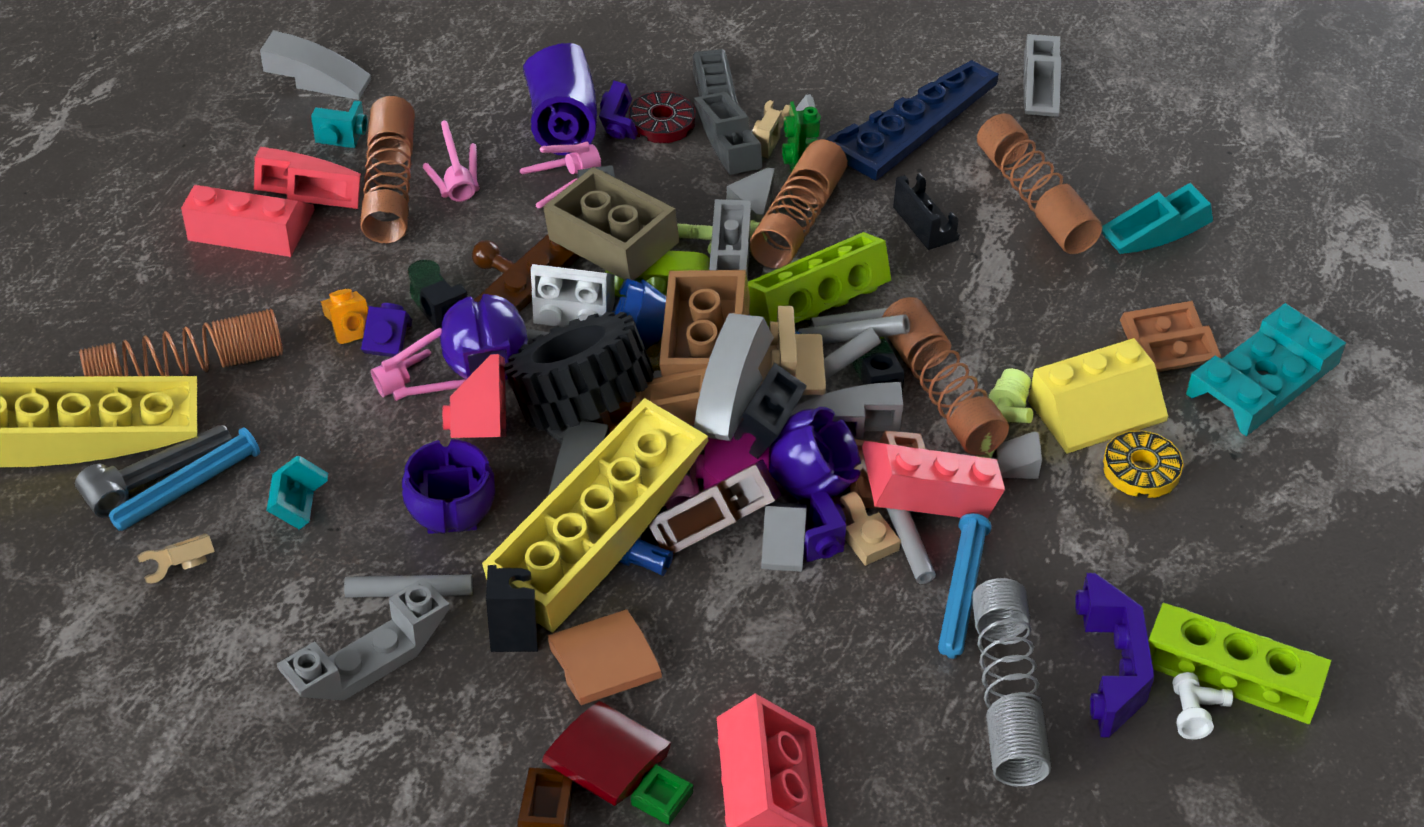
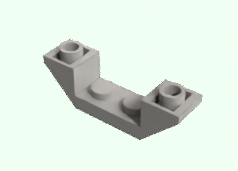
M424 577L389 598L392 618L390 621L329 657L314 641L278 662L277 667L301 697L346 700L416 658L449 611V603Z

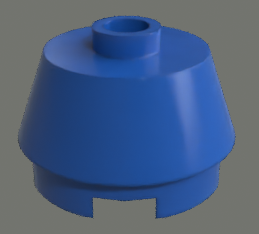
M627 278L619 290V294L625 295V297L622 296L619 299L615 311L612 312L615 315L620 312L626 313L627 316L631 315L645 350L652 351L656 348L662 337L666 296L644 279L637 282Z

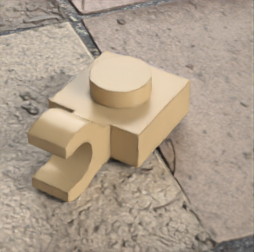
M769 100L765 103L764 117L762 120L756 121L752 132L761 142L762 157L769 158L779 141L780 131L784 125V117L789 116L790 105H785L784 109L779 111L773 109V101Z
M855 491L840 498V501L845 506L842 510L845 515L846 525H848L846 526L845 540L865 566L899 551L901 540L879 512L868 516L862 499Z
M205 533L166 546V548L160 550L144 551L137 557L139 562L149 559L157 561V571L144 577L146 583H156L165 577L171 565L181 563L183 569L192 568L207 562L205 555L215 551L210 536Z

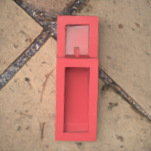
M266 147L259 148L255 156L254 190L287 194V199L358 209L360 173L304 154Z

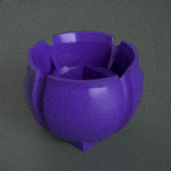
M483 294L479 302H475L470 296L458 301L447 311L442 321L440 343L442 355L448 366L459 376L467 379L490 354H499L505 358V364L509 363V357L512 354L519 353L518 349L524 344H528L525 322L511 302L496 295Z
M827 407L806 409L790 416L779 436L771 444L769 472L798 501L803 498L811 500V494L818 492H827L830 498H833L857 481L861 473L859 470L854 469L857 465L861 464V459L851 431L842 419L833 421L835 413Z
M451 439L450 444L446 447L442 446L439 440L425 444L409 457L402 477V495L404 504L412 518L427 528L428 534L459 533L477 530V524L489 512L495 497L494 473L484 453L475 445L466 441ZM446 498H457V499H454L452 502H445L444 500H437V499H446Z

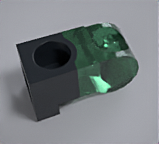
M419 260L409 266L408 277L411 281L410 295L436 329L442 328V321L447 311L458 301L467 298V291L461 284L451 287L441 276L440 267L434 261Z
M879 337L881 343L853 362L854 369L858 373L863 385L901 382L903 397L904 370L884 337Z

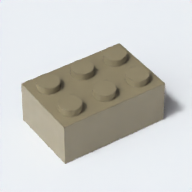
M595 167L589 169L543 206L549 240L624 280L627 278L635 280L679 243L675 208Z

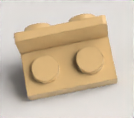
M778 306L777 322H770L769 329L774 339L758 367L763 380L771 366L776 363L807 385L802 395H824L826 381L822 335L795 334L793 306Z

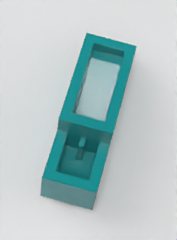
M1188 183L1167 197L1157 192L1103 225L1101 234L1120 254L1155 248L1180 239L1213 222L1211 203L1191 183Z

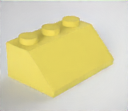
M1135 338L1034 369L1028 402L1066 454L1113 439L1115 436L1127 431H1138L1167 421L1168 413L1155 363Z

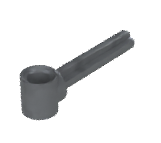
M218 425L198 434L197 437L178 443L121 470H118L115 466L107 467L104 464H93L79 473L75 480V487L96 516L107 518L112 509L128 501V491L201 458L232 438L225 425Z

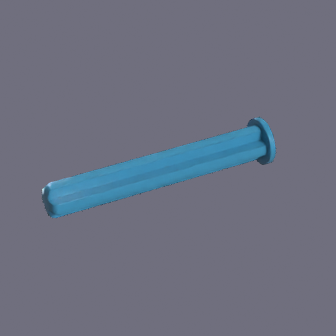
M246 428L239 429V435L112 509L109 514L111 522L117 530L123 531L249 455L254 457L260 455V449L255 438Z
M975 513L963 515L958 525L961 530V536L938 645L940 654L947 655L950 659H955L957 655H961L964 651L973 604L972 594L976 588L985 536L990 533L992 526L989 519Z

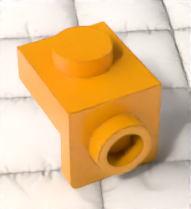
M342 289L329 294L330 299L321 301L324 316L332 322L336 341L339 344L363 338L368 306L366 299L357 291L352 292L351 289Z

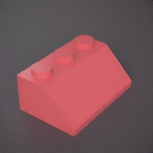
M200 185L193 186L181 207L188 241L287 257L292 256L315 211L314 205L309 203Z
M490 354L450 396V405H443V430H450L451 438L506 437L505 358L501 355Z
M864 441L862 445L875 507L959 518L965 514L975 513L983 515L988 519L1005 491L997 459Z
M756 693L717 717L718 746L720 750L726 827H828L815 727Z

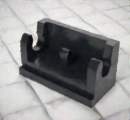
M920 173L917 174L916 185L910 188L909 180L905 175L897 177L893 208L927 250L958 241L960 236L957 232L958 218L953 212H950L947 219L926 194L925 178Z
M774 363L741 416L744 419L740 422L734 434V439L739 440L744 433L752 434L756 440L753 442L749 453L758 459L779 436L807 385Z
M488 565L486 606L491 652H538L535 589L525 587L516 589L510 586L516 580L523 582L531 580V572L526 569L497 568V565Z

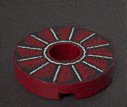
M655 91L643 94L632 102L629 107V119L633 120L638 137L642 134L647 136V141L671 143L683 139L687 136V132L690 129H694L695 107L690 100L680 94L669 91ZM663 116V117H667V118L660 119V118H656V117Z

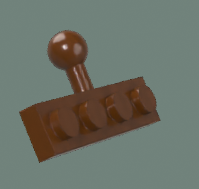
M548 234L516 263L503 257L496 243L489 240L480 241L472 250L473 262L479 268H495L503 274L477 296L474 301L479 302L483 294L496 295L507 299L520 312L532 301V264L569 268L581 256L549 240Z

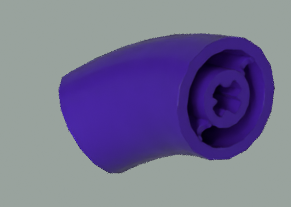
M561 43L536 52L523 65V74L532 104L531 131L536 142L541 146L573 145L583 142L591 144L596 134L597 103L591 72L583 49L577 44ZM568 152V153H554V154H556V155H567V154H570V152Z

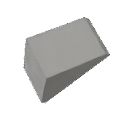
M765 168L728 185L726 200H751V220L761 222L771 206L774 168Z
M772 502L765 506L761 569L802 572L806 504Z

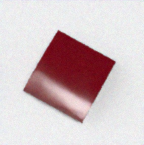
M599 700L562 732L545 752L542 762L616 806L636 790L642 781L644 773L667 757L671 742Z

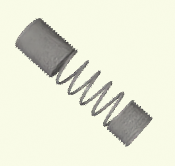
M995 578L978 585L972 594L975 627L979 634L977 645L980 652H982L979 663L984 670L982 674V683L986 688L984 701L989 708L986 714V721L989 733L992 770L995 778L1003 784L1029 786L1042 781L1048 776L1051 771V762L1044 713L1041 706L1042 701L1040 697L1033 694L1038 689L1040 683L1037 678L1031 676L1036 670L1037 664L1028 657L1033 653L1034 645L1026 639L1032 630L1029 625L1030 615L1027 594L1024 586L1018 581L1008 578ZM1026 628L1028 629L1027 633L1023 637H1016L1017 635L1024 632ZM982 637L993 643L983 649ZM1024 641L1030 646L1029 652L1026 655H1009L996 658L987 653L995 644L1007 645ZM984 656L996 661L988 665L986 668L984 664ZM1026 659L1033 665L1031 671L1026 674L1017 673L998 676L989 671L992 666L999 662H1016ZM987 674L998 678L989 686L986 682ZM1030 678L1035 683L1034 689L1027 693L1018 692L1004 695L992 690L994 685L1003 680L1011 681ZM989 692L1001 698L991 705L988 699ZM1026 696L1035 698L1037 702L1033 699L1026 698Z

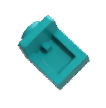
M354 100L349 112L315 107L311 115L315 143L355 148L360 136L366 134L368 127V117L363 114L362 101Z
M301 456L294 457L272 474L266 511L295 528L301 529L310 521L314 491L328 481V472Z

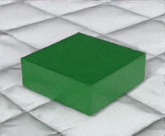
M655 764L631 795V805L670 825L693 794V784Z

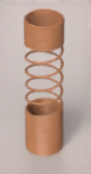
M386 96L378 99L373 103L370 110L368 150L366 153L367 162L365 165L366 174L364 177L365 186L363 189L364 198L362 201L360 225L362 232L367 238L379 243H392L400 240L405 236L408 227V193L410 190L409 180L411 178L410 168L412 166L410 157L413 150L415 113L409 102L396 96ZM375 158L379 162L372 164L371 159ZM385 163L387 165H400L405 170L401 173L381 172L375 166ZM374 169L378 174L372 176L370 171ZM381 175L389 177L398 176L404 182L396 186L378 183L374 178ZM373 181L378 186L371 188L369 183ZM404 185H406V188H407V189H406V191H405L404 189H402V188H400V187H403ZM381 187L390 188V189H398V190L402 191L403 195L399 194L398 192H395V191H392V190H388V189H383V190H376V189L381 188ZM381 211L384 213H394L400 218L393 221H380L372 217L371 214Z
M1002 113L988 119L981 126L977 134L978 145L994 165L1001 169L1003 176L1010 180L1012 188L1019 191L1021 199L1028 202L1030 210L1035 213L1045 229H1047L1063 251L1068 254H1078L1092 247L1101 235V221L1075 192L1072 186L1062 184L1063 176L1060 173H1053V164L1044 162V153L1035 151V142L1029 140L1028 134L1013 116ZM1029 143L1032 144L1033 151L1023 155ZM1034 153L1041 155L1042 161L1031 167L1023 178H1013L1014 170L1025 165ZM1030 155L1028 159H1026L1023 163L1019 164L1021 160ZM1017 161L1014 167H1004L1005 165L1012 164L1013 162ZM1043 164L1051 167V173L1039 179L1032 189H1022L1024 180L1036 174ZM1039 166L1033 173L1028 175L1034 168ZM1005 170H1012L1010 177L1005 173ZM1053 175L1060 178L1059 185L1046 191L1039 200H1031L1033 191L1045 185ZM1047 178L1043 183L1037 186L1041 181ZM1014 181H1021L1019 188L1014 184ZM1022 192H1030L1028 199L1024 197ZM1031 203H1037L1035 209Z
M815 140L808 145L781 191L750 238L749 248L751 254L763 266L778 269L790 264L804 241V237L807 236L810 227L814 224L815 218L820 214L821 208L826 204L846 170L847 158L839 145L829 140ZM790 198L800 209L811 211L812 216L807 218L800 209L786 205L784 199ZM794 199L805 203L809 208L801 206ZM778 208H785L794 218L806 221L807 225L801 227L790 216L779 213ZM788 208L799 212L804 218L795 215ZM767 231L778 233L784 237L790 247L777 244L771 239ZM762 232L765 233L766 237L769 239L771 243L785 250H779L769 245L768 242L764 239Z
M907 297L891 304L882 317L906 314L909 319L910 330L907 334L887 337L906 365L911 368L914 377L920 380L923 390L929 393L932 403L938 406L940 415L947 419L949 428L964 450L970 455L980 456L986 454L985 452L987 451L980 452L982 450L980 448L982 447L981 442L983 439H986L985 436L990 433L988 436H992L989 438L992 440L990 442L992 444L989 446L991 449L988 452L990 453L997 449L1009 433V424L994 402L988 398L986 391L977 389L979 384L977 378L968 376L970 371L968 365L960 363L961 357L959 353L951 350L950 340H948L924 303L918 298ZM949 353L956 355V363L943 368L933 379H924L926 369L940 364ZM958 366L965 368V376L952 381L942 392L932 391L935 381L948 377ZM951 367H954L946 375L939 377L940 374H942L944 371ZM916 370L922 371L920 376L917 374ZM966 379L974 381V389L961 394L951 405L941 404L944 394L958 389ZM962 380L957 386L949 389L953 384ZM924 382H931L929 389L925 386ZM975 392H981L984 397L971 398ZM971 393V394H970L968 397H966L964 400L958 402V401H959L961 398H963L965 395ZM932 394L940 395L938 402L934 399ZM958 406L950 417L953 407ZM941 407H944V408H949V407H950V409H949L947 415L944 414V412H943V410H942Z
M271 308L270 310L266 309V311L262 310V312L259 311L258 313L255 311V313L251 312V314L247 313V315L244 314L235 318L232 316V318L228 317V319L224 318V320L213 321V331L210 325L205 322L202 328L205 365L191 331L185 326L182 332L185 370L170 334L164 331L162 340L165 375L150 339L146 335L142 339L145 376H149L146 342L160 375L169 376L166 337L182 374L188 376L189 364L186 332L191 340L201 368L204 372H207L209 362L206 327L223 368L236 366L237 364L240 365L241 363L244 364L245 362H255L256 360L271 358V356L278 357L283 355L276 317ZM124 340L122 342L124 376H128L126 347L138 376H143L129 342ZM112 342L111 344L108 343L99 347L96 345V347L92 346V348L88 347V349L84 348V350L80 349L79 354L84 376H123L115 343Z

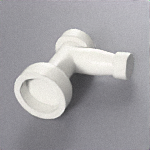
M1181 673L1173 678L1174 692L1180 695L1183 709L1176 721L1178 733L1183 738L1191 740L1208 736L1213 731L1214 725L1210 713L1200 708V704H1220V706L1231 707L1233 703L1232 690L1200 687L1199 679L1194 673Z

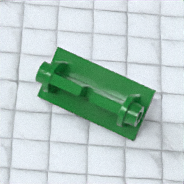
M794 101L790 102L789 116L784 117V132L786 138L788 137V142L782 144L783 162L790 165L791 172L808 145L818 140L813 137H819L821 115L815 107H806L802 111H796Z

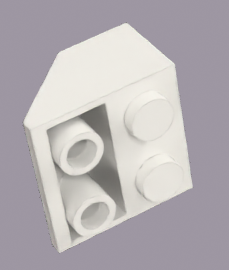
M532 264L531 286L534 324L564 327L569 325V321L578 318L582 321L586 320L589 315L598 313L599 317H601L606 312L613 311L615 303L614 275L603 272Z

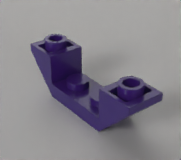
M1086 573L1083 590L1076 591V614L1083 615L1085 632L1114 633L1115 649L1122 650L1123 657L1119 664V676H1102L1098 692L1092 693L1090 697L1091 719L1098 720L1100 737L1109 738L1147 703L1154 680V671L1143 607L1096 573Z

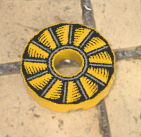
M1127 431L1115 436L1107 444L1103 458L1105 477L1115 488L1136 497L1138 493L1149 494L1148 498L1160 497L1170 493L1179 484L1184 464L1180 451L1171 441L1159 434L1147 431ZM1143 461L1151 467L1141 468L1135 465L1134 462Z

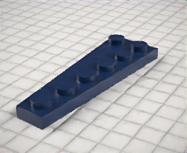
M971 60L939 77L936 81L922 86L918 89L917 95L907 99L902 97L894 102L893 108L885 112L878 110L869 115V121L859 126L854 123L825 140L832 141L841 147L845 152L848 166L877 181L996 86L999 74Z

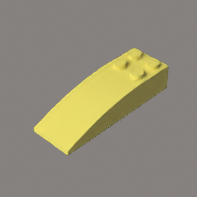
M197 376L0 377V467L51 466L116 458L161 448L197 437Z
M644 398L482 563L486 579L488 565H497V568H523L530 571L531 580L524 582L516 580L510 586L516 589L522 587L535 589L536 622L553 633L634 545L683 480L707 444L708 436Z

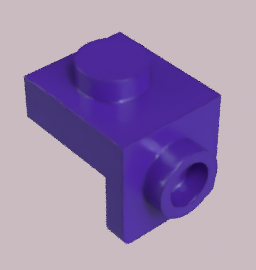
M613 81L610 90L603 94L599 118L608 135L617 139H624L625 137L636 139L638 132L632 119L625 117L632 97L627 85L618 81Z
M382 303L381 307L369 306L361 346L363 353L394 357L402 352L406 328L412 326L413 320L404 311V307L393 303Z
M827 492L811 494L809 522L813 529L807 530L805 533L803 554L807 562L821 558L827 559L843 552L847 526L841 506L839 504L834 505Z

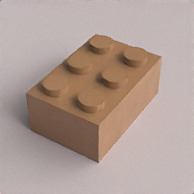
M746 270L669 271L659 362L662 376L707 368L714 345L728 314L749 315L750 294Z

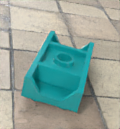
M1285 303L1262 320L1260 330L1224 358L1220 359L1215 355L1192 372L1186 395L1194 398L1208 392L1233 410L1240 432L1248 436L1340 363L1346 342ZM1257 371H1266L1270 374L1261 375Z

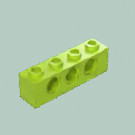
M862 232L748 281L750 315L764 317L769 327L770 322H777L778 306H793L795 324L802 320H810V318L817 317L820 312L831 307L843 306L849 302V299L860 294L876 291L878 286L892 281L886 240Z
M1164 602L1148 640L1154 670L1173 677L1186 672L1194 673L1197 675L1199 684L1202 687H1210L1217 690L1231 689L1233 698L1309 725L1318 705L1331 660L1315 655L1312 652L1294 648L1274 641L1269 637L1260 636L1233 627L1228 623L1219 622Z

